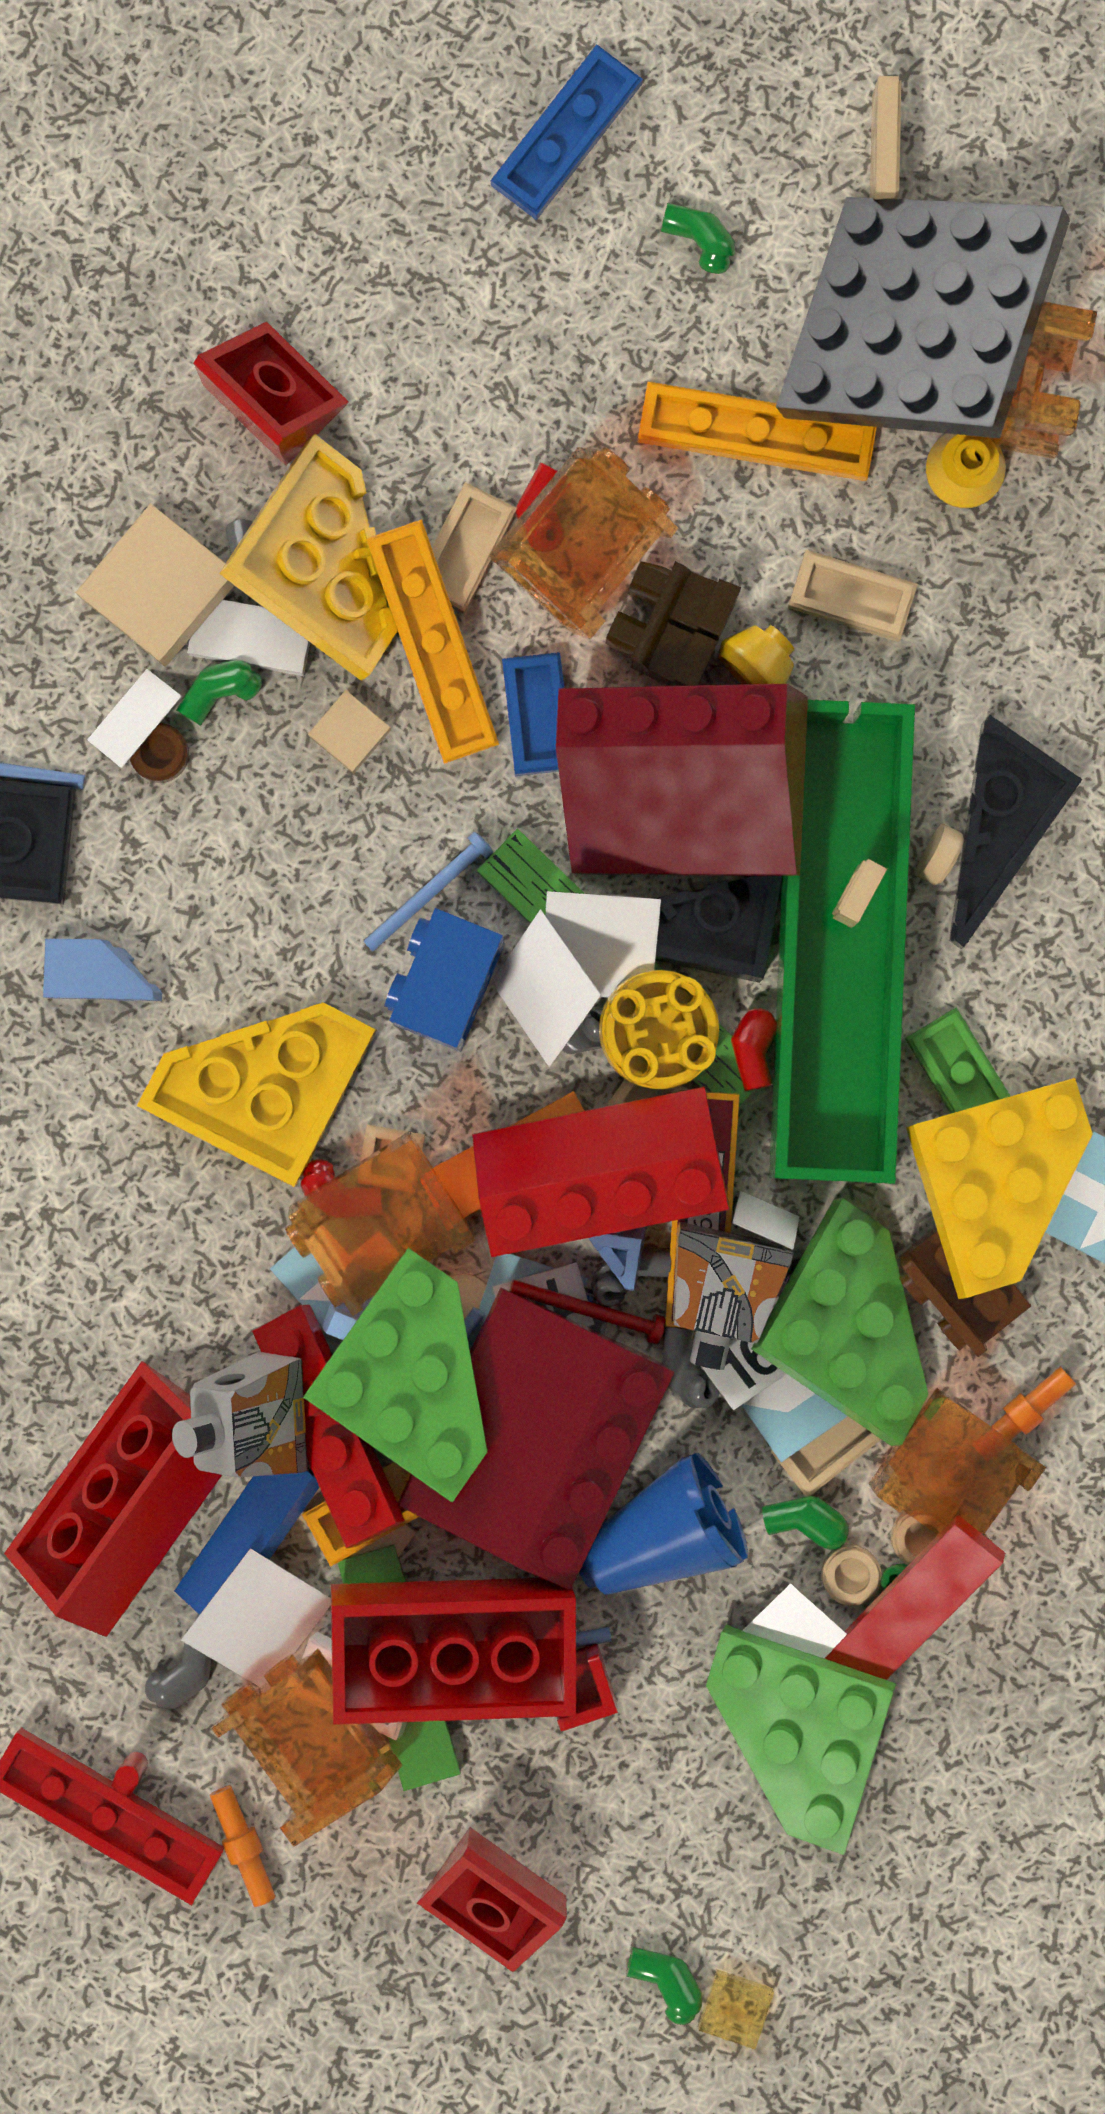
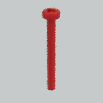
M514 1279L510 1286L511 1292L523 1298L648 1334L647 1342L658 1344L664 1333L666 1320L664 1316L655 1314L653 1319L649 1320Z

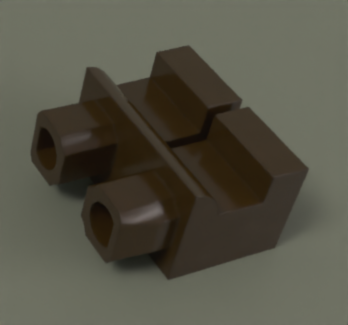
M640 561L628 588V594L654 605V610L648 623L618 611L607 634L605 643L621 655L630 658V668L666 686L699 685L736 604L741 587L722 579L716 582L698 575L676 561L672 570L660 565Z

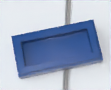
M560 652L502 659L515 777L559 772L556 754L558 689L564 688Z

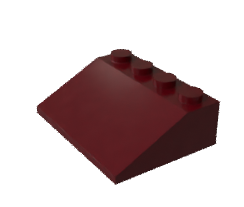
M789 684L559 688L556 754L571 872L573 874L800 876L808 696Z
M501 1287L470 1350L487 1453L453 1502H450L411 1474L397 1503L400 1507L500 1559L571 1590L675 1372L658 1360Z

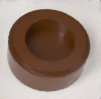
M159 723L131 756L130 762L135 771L144 779L155 783H165L174 780L185 770L189 760V748L185 738L176 728L165 723Z

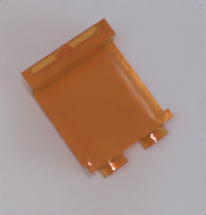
M577 447L488 556L572 634L589 639L595 635L606 621L597 612L659 537L672 538L679 529L666 516L670 511L666 502L650 489L643 487L640 490L626 477L630 471L628 465L618 455L605 447L600 451Z
M410 1131L290 1205L288 1217L292 1224L285 1227L288 1237L299 1254L305 1258L312 1253L324 1271L317 1279L334 1307L344 1303L352 1316L362 1311L363 1303L375 1296L408 1248L429 1262L451 1247L456 1253L476 1240L470 1224Z
M316 1649L300 1661L293 1654L288 1655L263 1675L267 1683L255 1690L250 1682L239 1688L221 1703L226 1713L211 1727L217 1738L234 1728L294 1812L282 1824L280 1829L293 1847L380 1793L402 1767V1763L372 1723L333 1725L332 1667L319 1649Z

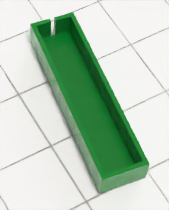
M808 699L800 876H782L776 1004L777 1034L774 1050L769 1178L895 1184L915 704L861 702L853 713V723H843L849 714V701ZM870 859L887 870L860 921L850 928L833 919L834 915L832 913L857 866L863 860Z

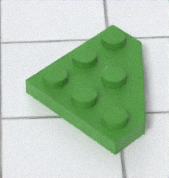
M840 1198L832 1201L771 1311L760 1339L757 1343L753 1344L751 1350L890 1446H899L905 1441L929 1395L903 1285L899 1279L900 1273L890 1231L846 1199Z
M408 1248L303 1398L450 1502L455 1500L487 1453L458 1282Z
M726 1624L721 1632L706 1684L710 1695L786 1834L844 1855L896 1683L744 1632L741 1629Z

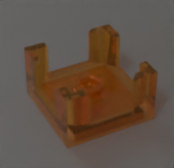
M1044 301L1001 437L991 438L1000 449L1055 459L1059 451V435L1071 436L1077 428L1080 401L1076 398L1040 392L1044 368L1067 373L1071 370L1074 354L1077 351L1078 340L1089 341L1093 337L1097 311Z
M937 1387L920 1410L903 1444L892 1449L868 1484L878 1498L900 1513L903 1510L937 1535L959 1515L992 1541L986 1534V1531L1016 1489L1021 1485L1025 1490L1030 1491L1046 1467L1028 1451Z

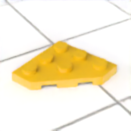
M314 434L306 441L219 574L362 681L372 673L398 630L390 607L387 606L385 593L366 538L375 536L376 531L375 527H369L363 496L367 492L362 470Z
M322 1002L279 1018L266 1020L201 1043L164 1053L137 1106L293 1187H297L306 1165L311 1160L377 1030Z
M1075 1078L906 1127L958 1299L975 1296L1022 1280L1093 1135Z

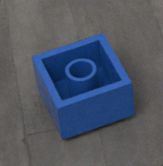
M437 908L434 909L430 921L420 917L407 948V951L411 952L410 955L415 957L407 976L397 973L384 1004V1007L392 1011L389 1021L399 1028L461 1052L504 948L503 935Z

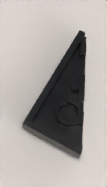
M990 714L983 721L980 728L949 941L960 949L964 948L1083 780Z
M751 876L731 882L725 880L709 884L703 889L691 892L686 890L654 898L661 899L655 960L760 983L765 976L782 876Z

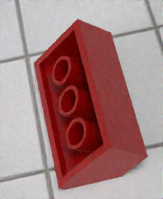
M705 1086L472 1134L478 1197L491 1257L729 1210V1200Z
M143 1361L138 1365L4 1553L56 1617L104 1637L109 1635L121 1616L126 1612L131 1602L222 1476L198 1470L194 1464V1456L185 1458L177 1452L173 1444L172 1432L177 1422L191 1418L190 1395Z
M543 1578L331 1584L333 1725L576 1716V1597L573 1588L569 1590Z

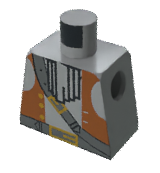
M679 1221L676 1240L673 1320L674 1325L696 1331L689 1360L691 1363L705 1368L724 1370L731 1338L750 1343L758 1342L791 1264L793 1252L790 1248L771 1241Z
M259 1352L194 1383L190 1391L191 1418L177 1422L172 1432L173 1444L177 1452L185 1458L194 1456V1464L198 1470L230 1477H252L308 1471L302 1359Z

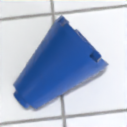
M699 1453L682 1457L602 1523L579 1571L584 1583L590 1589L597 1587L603 1594L609 1595L734 1568L744 1562V1559L748 1558L747 1541L735 1508L729 1512L727 1511L722 1498L716 1491V1489L722 1488L723 1485L710 1464Z

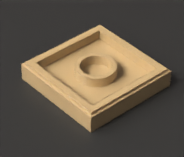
M150 503L75 593L166 667L235 585L219 574L226 564L224 561Z

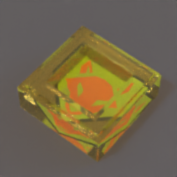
M716 1969L698 2024L699 2031L756 2049L774 1994L773 1988Z

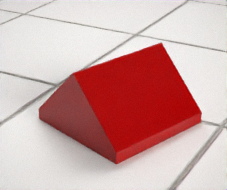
M267 321L199 354L193 363L203 386L285 466L298 455L309 438L314 434L318 435L349 403Z
M469 1827L417 1902L422 1908L512 1972L518 1969L556 1934L567 1919V1899L565 1894L471 1827Z

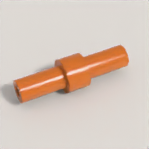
M1060 1366L1028 1395L1024 1396L1020 1393L1003 1407L1006 1414L971 1443L984 1460L988 1461L1019 1433L1023 1432L1027 1435L1045 1419L1041 1414L1073 1388L1076 1383Z
M232 1786L222 1787L209 1795L226 1836L222 1840V1845L230 1865L238 1866L253 1906L259 1907L276 1897L259 1855L264 1849L255 1827L248 1828Z

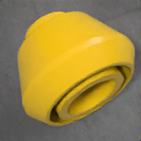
M946 433L932 446L926 460V477L930 488L943 502L958 508H973L988 502L999 491L1005 477L1006 464L1004 455L999 445L991 437Z
M754 625L725 638L720 645L719 659L741 685L786 684L794 668V663L789 655L795 649L790 641L774 626L769 625L764 631Z

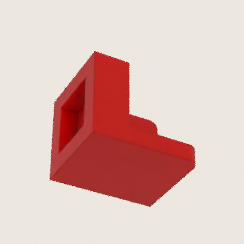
M598 1644L576 1650V1716L557 1717L560 1731H566L618 1713L616 1697Z

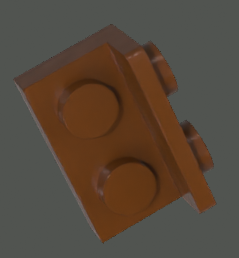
M936 1227L900 1255L901 1266L906 1272L899 1277L901 1283L920 1305L930 1300L943 1316L937 1324L958 1350L968 1345L977 1357L981 1356L988 1350L986 1346L987 1341L1032 1306L1029 1299L1015 1283L968 1298L958 1299Z

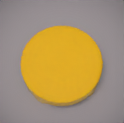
M655 970L643 972L622 982L608 997L600 1017V1043L610 1065L629 1082L652 1089L675 1088L693 1080L713 1063L719 1039L718 1015L709 995L695 979L673 971Z

